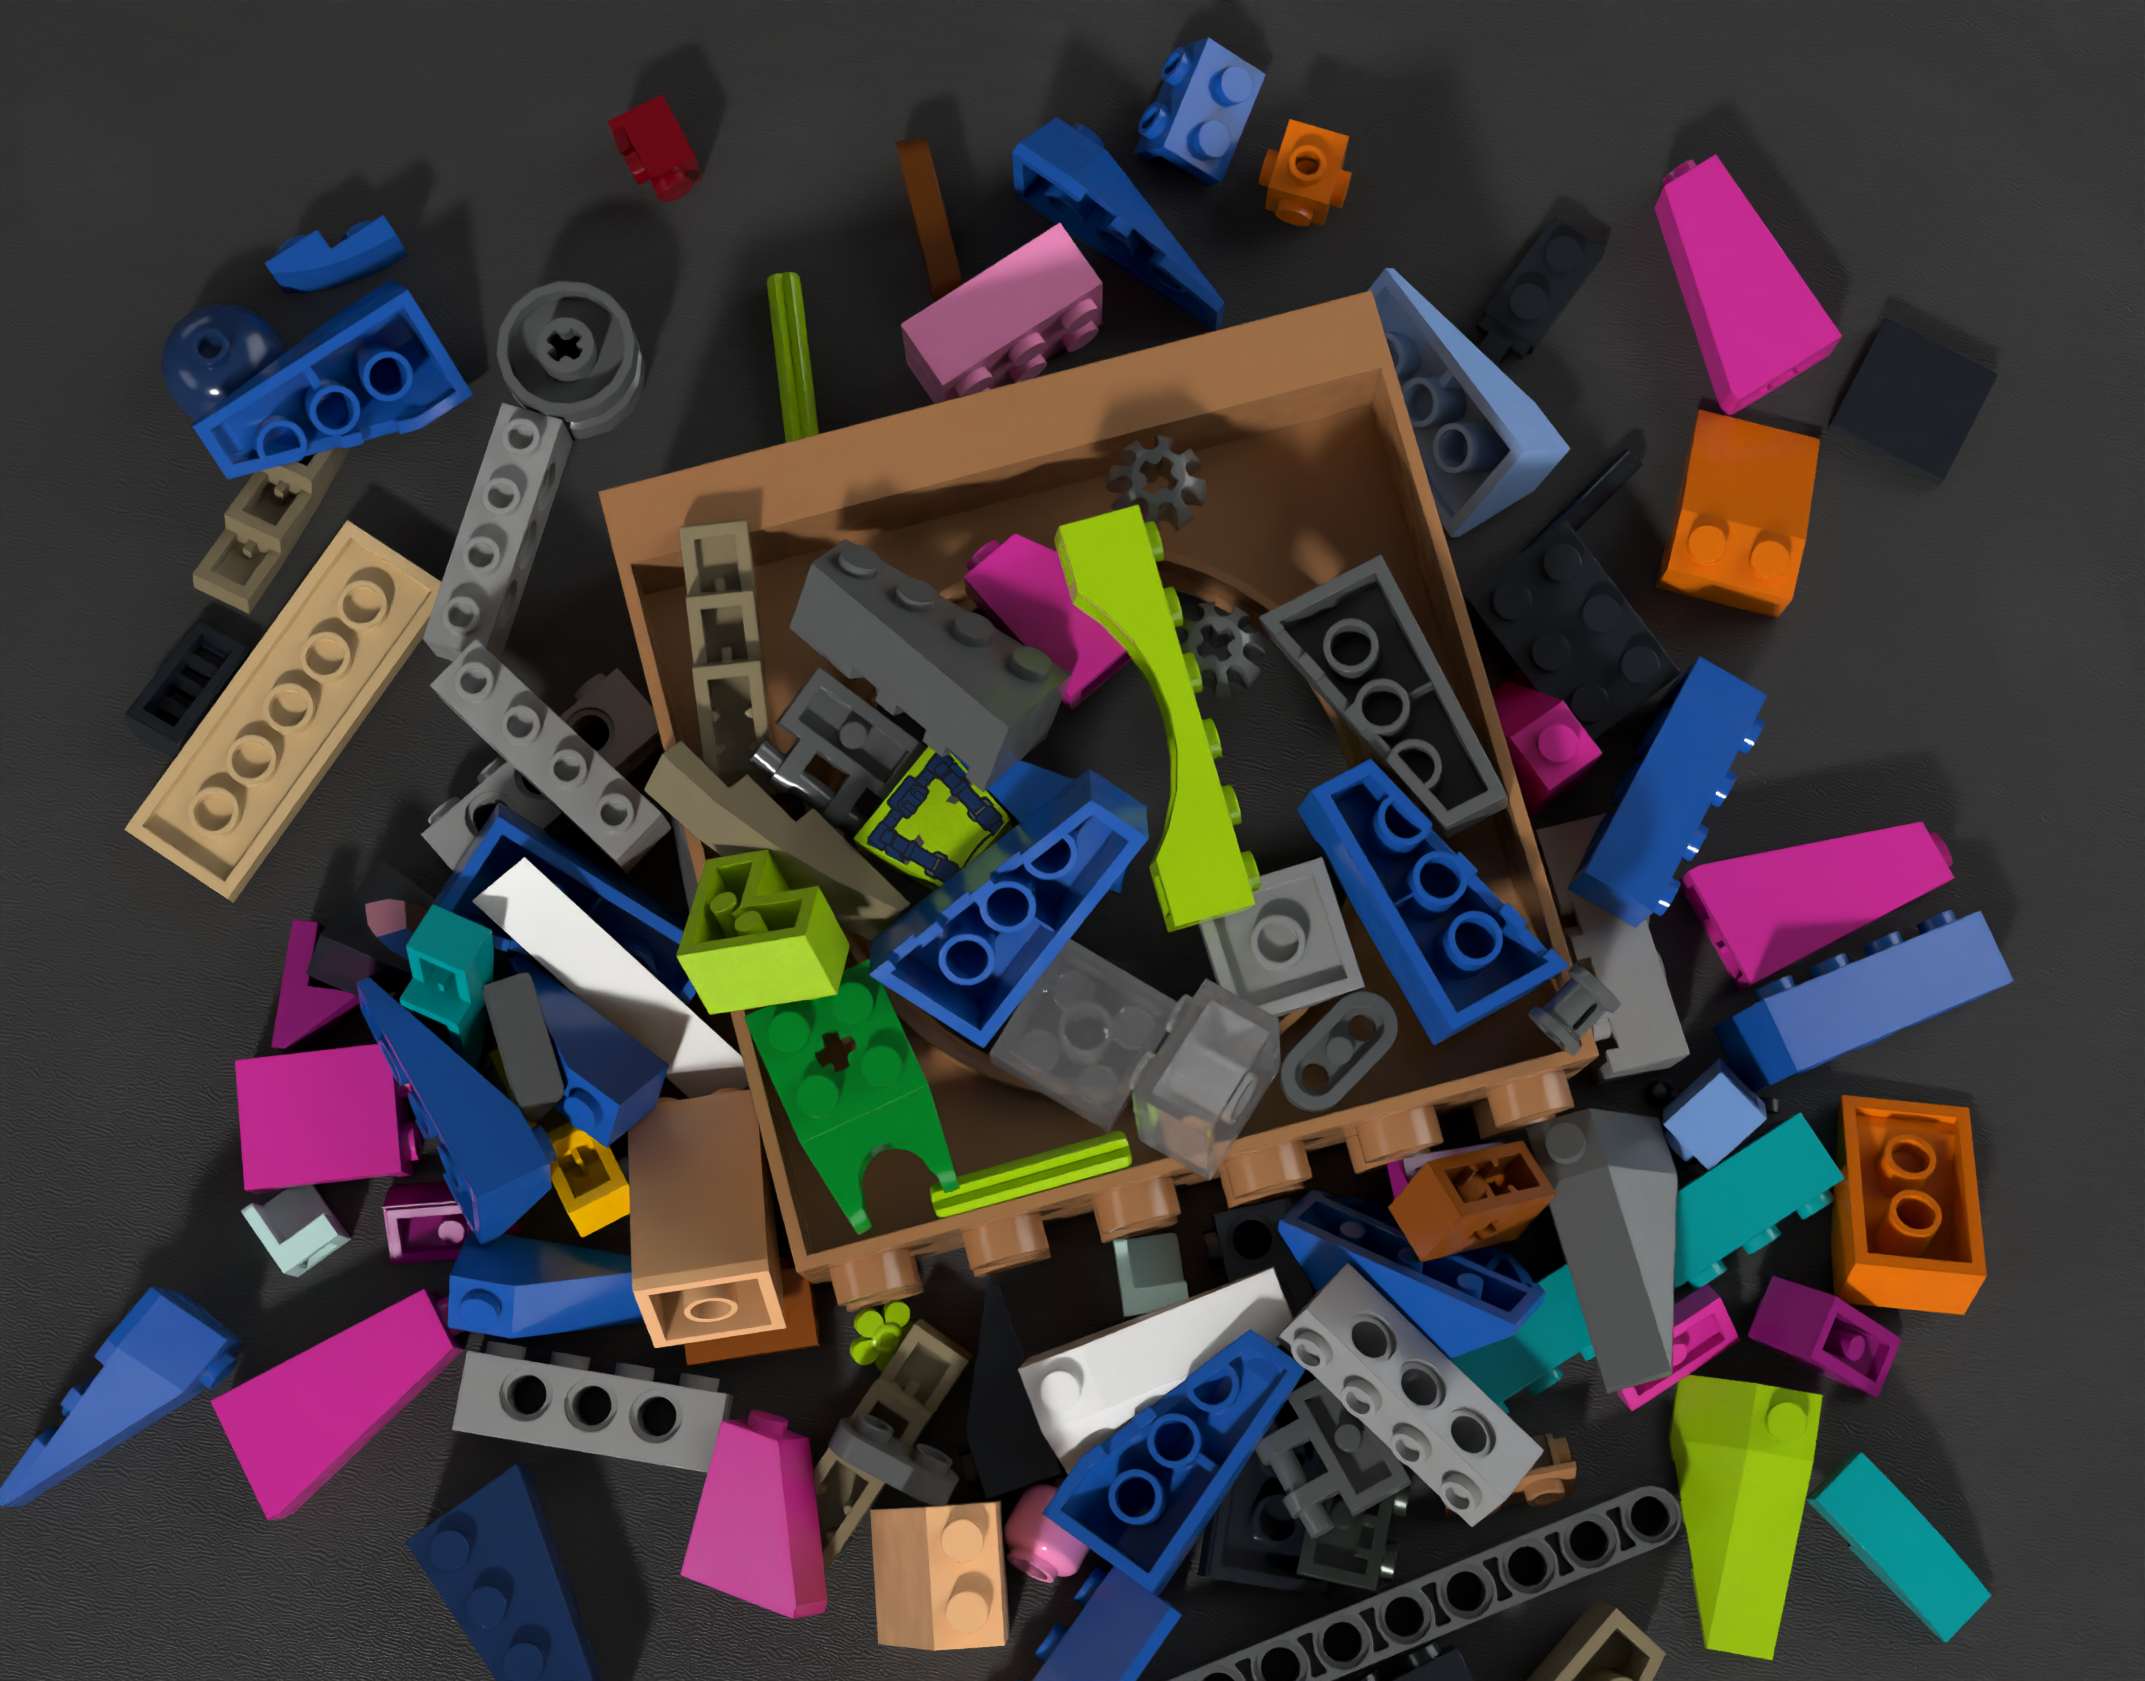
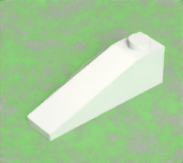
M1273 1266L1029 1357L1018 1370L1041 1431L1069 1475L1080 1457L1096 1445L1106 1441L1131 1422L1132 1418L1149 1405L1152 1406L1184 1382L1187 1376L1248 1330H1253L1277 1347L1281 1343L1276 1337L1292 1321L1293 1316Z

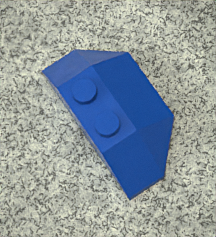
M1312 1189L1279 1220V1233L1317 1292L1348 1262L1448 1359L1513 1336L1544 1302L1545 1291L1539 1284L1533 1283L1529 1273L1511 1254L1493 1246H1486L1421 1262L1388 1209L1390 1203L1358 1197L1332 1198L1333 1196L1329 1192Z

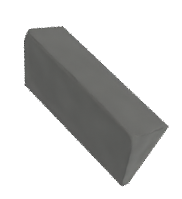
M522 972L483 985L484 990H482L514 1103L520 1108L527 1120L535 1122L541 1120L562 1098L564 1084L532 977L529 973Z

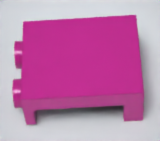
M378 1044L235 1060L245 1190L263 1195L280 1193L288 1187L382 1176H396L399 1178L413 1176L412 1161L420 1160L422 1154L419 1127L416 1121L409 1122L407 1096L408 1092L413 1090L410 1082L403 1086L396 1082Z

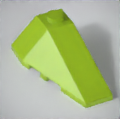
M1687 1375L1676 1383L1668 1440L1671 1458L1676 1468L1681 1497L1679 1503L1682 1521L1685 1523L1692 1560L1691 1572L1704 1647L1707 1649L1773 1660L1814 1462L1823 1395L1758 1383Z

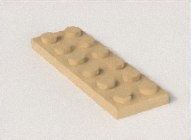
M347 520L124 830L234 903L422 640L442 582Z

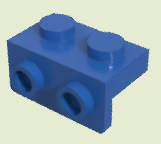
M1209 37L1176 48L1168 56L1162 67L1161 78L1164 81L1156 101L1147 108L1140 120L1138 131L1141 137L1134 153L1144 160L1162 156L1208 186L1221 183L1266 74Z

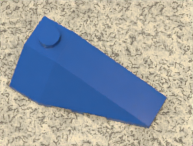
M1056 117L1017 144L1012 151L1014 194L1017 199L1054 224L1061 223L1067 233L1211 330H1218L1223 322L1225 302L1109 152L1104 149V143L1093 131L1081 124H1074L1071 127Z
M389 280L338 312L194 421L191 426L227 479H232L300 461L305 456L342 447L346 449L364 444V441L396 432L403 434L422 429L473 396L409 290Z
M370 977L358 981L357 988L361 1012L396 1082L400 1086L411 1083L413 1090L408 1092V1098L416 1116L415 1121L424 1139H433L438 1136L441 1144L437 1146L446 1170L442 1175L481 1248H484L494 1243L551 1189L550 1163L557 1160L553 1145L541 1125L530 1128L519 1107Z
M150 1287L94 1356L104 1365L100 1372L89 1377L81 1385L78 1384L72 1387L60 1405L63 1406L62 1414L66 1417L59 1428L53 1425L44 1430L33 1441L0 1487V1505L2 1507L24 1506L196 1397L205 1387L209 1390L217 1388L235 1368L238 1360L232 1355L241 1346L243 1341L186 1293Z
M1251 1329L1187 1376L1184 1382L1152 1406L1149 1405L1132 1418L1131 1422L1106 1441L1096 1445L1080 1457L1042 1514L1145 1589L1160 1595L1204 1531L1306 1369Z

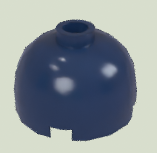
M213 303L192 310L174 325L163 344L161 370L170 397L188 417L197 420L286 353L287 348L280 335L259 314L238 304Z

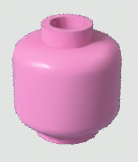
M1055 1478L1052 1485L1034 1483L1025 1487L1002 1529L1003 1542L1010 1550L1007 1554V1560L1025 1574L1048 1583L1054 1582L1056 1576L1067 1577L1075 1574L1090 1549L1042 1514L1065 1479Z

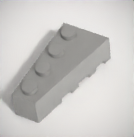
M1607 813L1539 829L1534 833L1572 965L1577 963L1589 971L1621 1003L1614 1013L1605 1011L1591 1027L1599 1056L1588 1064L1594 1087L1669 1069L1690 1054L1667 985L1663 961L1655 948L1648 927L1650 917L1648 916L1635 928L1567 889L1597 826Z

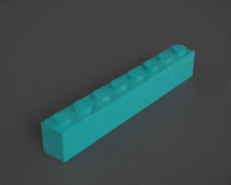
M1801 1112L1787 1118L1715 1165L1710 1171L1707 1170L1678 1189V1201H1676L1677 1238L1674 1290L1689 1281L1694 1290L1699 1289L1727 1270L1721 1259L1734 1250L1743 1246L1747 1254L1750 1255L1781 1235L1775 1224L1783 1218L1797 1211L1801 1219L1804 1220L1835 1200L1829 1188L1845 1179V1177ZM1566 1263L1535 1282L1545 1291L1544 1302L1513 1336L1449 1359L1506 1414L1510 1412L1504 1403L1506 1399L1523 1388H1526L1531 1397L1550 1387L1565 1376L1558 1365L1578 1352L1582 1354L1585 1361L1595 1357Z

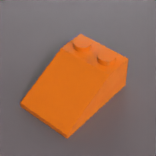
M1699 409L1696 413L1655 588L1778 618L1792 601L1807 537L1820 439Z
M1842 1095L1838 1102L1835 1164L1845 1179L1834 1185L1833 1190L1835 1200L1833 1201L1830 1247L1834 1296L1847 1304L1964 1315L1987 1277L1969 1108Z

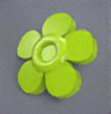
M896 1300L885 1303L881 1315L870 1307L861 1310L854 1319V1328L862 1336L851 1343L850 1354L852 1358L860 1365H868L875 1361L876 1367L883 1372L915 1324V1322L908 1321L910 1318L909 1307L903 1301Z

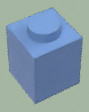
M1719 1058L1663 1109V1125L1668 1129L1663 1133L1665 1140L1684 1161L1690 1163L1697 1158L1710 1171L1767 1119L1765 1103Z

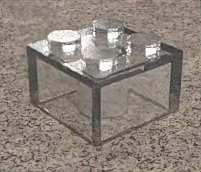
M1069 939L1021 1000L990 1052L991 1062L1110 1133L1180 1017L1182 1005Z
M1205 978L1194 997L1185 994L1177 1002L1166 1024V1031L1170 1033L1157 1055L1148 1051L1142 1057L1131 1076L1129 1088L1133 1090L1132 1111L1135 1113L1139 1140L1211 1180L1280 1070L1281 1056L1279 1018Z

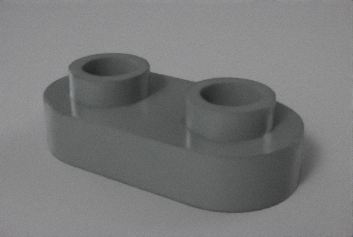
M1365 991L1354 992L1342 998L1286 1056L1280 1070V1085L1287 1100L1295 1107L1307 1112H1322L1335 1106L1393 1045L1398 1032V1020L1390 1003L1375 993ZM1357 1017L1368 1019L1374 1027L1373 1037L1367 1041H1359L1353 1038L1349 1032L1350 1021ZM1309 1066L1320 1067L1327 1077L1325 1087L1320 1090L1308 1089L1301 1080V1073L1305 1068Z
M858 1413L856 1419H840L828 1443L833 1453L847 1463L917 1500L935 1506L947 1505L959 1481L956 1473L950 1469L953 1463L950 1457L938 1449L925 1444H917L914 1448L892 1436L893 1428L875 1416Z

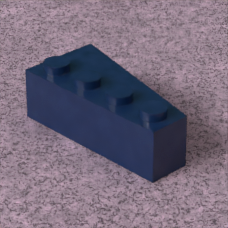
M530 1464L514 1465L406 1541L413 1555L496 1681H605L592 1641L587 1636L577 1607L579 1604L571 1581H568L555 1544L557 1541L549 1518L545 1516L536 1490L537 1484Z

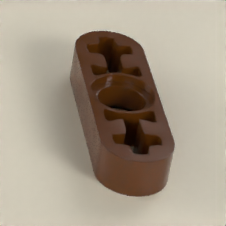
M923 135L897 141L895 146L935 303L963 285L929 145L926 136Z

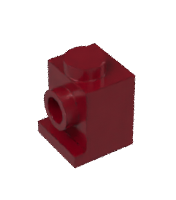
M663 94L607 121L619 153L623 155L637 185L640 186L649 181L658 200L662 202L677 200L693 188V183L702 179L696 156Z

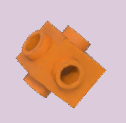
M1289 119L1280 151L1268 149L1260 173L1258 185L1268 187L1265 209L1274 211L1280 220L1292 225L1308 226L1310 223L1324 226L1330 206L1342 209L1350 184L1352 172L1342 170L1349 136Z

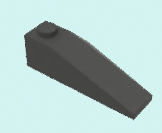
M1588 1108L1526 1126L1533 1157L1557 1193L1548 1206L1607 1394L1672 1376L1678 1176L1659 1119L1656 1117Z

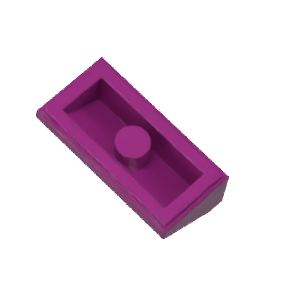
M446 1181L401 1184L389 1187L382 1207L391 1265L456 1260L470 1231V1226L451 1194ZM520 1218L503 1234L521 1237Z

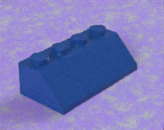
M1112 1565L1107 1574L1098 1567H1095L1073 1598L1074 1601L1083 1606L1068 1629L1057 1621L1034 1655L1044 1663L1031 1681H1136L1182 1614L1161 1596L1151 1593L1114 1565ZM1018 1677L1015 1681H1024V1680H1022L1020 1677Z

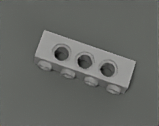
M502 403L423 636V640L436 656L454 661L477 639L499 661L501 660L573 444V440L562 419Z
M477 639L430 684L446 705L626 874L671 829L664 815Z
M618 668L607 677L604 673H599L584 683L575 694L574 698L577 702L560 716L579 736L592 726L608 728V741L603 748L596 752L624 778H627L663 747L653 707ZM501 756L483 769L477 778L480 784L462 800L458 797H453L440 805L428 819L431 826L421 835L450 869L454 871L480 832L483 818L489 811L495 809L499 802L554 837L559 836L573 823L542 794L531 792L530 783Z
M1348 1262L1309 1300L1276 1337L1303 1368L1309 1370L1342 1402L1348 1412L1359 1418L1392 1450L1398 1460L1408 1465L1441 1497L1448 1508L1458 1513L1471 1527L1475 1526L1506 1501L1544 1452L1524 1430Z
M493 1341L487 1342L485 1354L467 1351L452 1430L708 1473L721 1421L729 1420L733 1395L718 1392L720 1379L681 1373L679 1386L653 1382L655 1368L616 1362L614 1375L589 1371L591 1358L553 1351L550 1364L526 1361L527 1347ZM536 1376L545 1385L546 1400L540 1410L533 1414H526L516 1403V1390L524 1379ZM593 1387L603 1388L611 1399L610 1414L602 1423L597 1425L587 1423L581 1416L579 1409L582 1396ZM664 1397L675 1407L676 1422L668 1433L656 1436L649 1432L644 1424V1411L652 1400Z

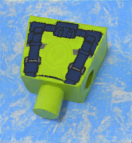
M928 746L857 833L854 841L858 851L867 858L933 892L1011 831V818L986 790L982 792L966 778L968 770L952 753L941 757Z

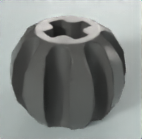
M1155 435V448L1153 450L1145 449L1137 439L1119 452L1127 466L1112 465L1109 468L1106 488L1109 492L1123 495L1111 504V507L1116 511L1139 505L1144 523L1154 521L1159 531V522L1167 521L1177 532L1194 520L1193 513L1186 505L1201 506L1205 502L1207 482L1204 479L1191 476L1200 470L1203 466L1191 448L1182 454L1172 453L1171 448L1175 440L1173 437ZM1159 476L1169 481L1168 487H1161L1155 495L1145 490L1146 482L1154 483Z
M1215 601L1195 605L1199 621L1193 622L1183 616V626L1175 628L1182 654L1189 652L1194 654L1203 687L1213 690V703L1233 699L1229 683L1235 682L1246 690L1250 689L1260 675L1261 670L1248 659L1259 658L1265 654L1261 632L1244 633L1242 631L1251 617L1235 605L1229 616L1221 617L1215 613ZM1209 642L1214 649L1225 645L1227 647L1225 660L1220 662L1213 654L1202 658L1203 643Z

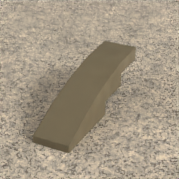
M339 447L305 456L300 461L255 472L224 513L226 528L193 572L194 588L250 614L313 517L350 448L343 449Z
M748 518L680 526L679 533L687 589L685 599L694 662L692 673L704 764L728 788L748 774L769 796L776 795L777 791L766 783L769 776L748 762L751 754L763 740L772 745L764 655Z
M679 741L661 755L644 791L695 837L721 856L769 849L790 890L819 886L840 927L871 941L901 918L910 905L814 808L795 822L748 774L728 788L682 741Z
M920 1318L913 1325L880 1377L872 1384L851 1418L856 1419L858 1413L875 1416L893 1428V1437L913 1447L974 1355ZM830 1448L827 1449L813 1470L825 1573L887 1485V1483L842 1460Z

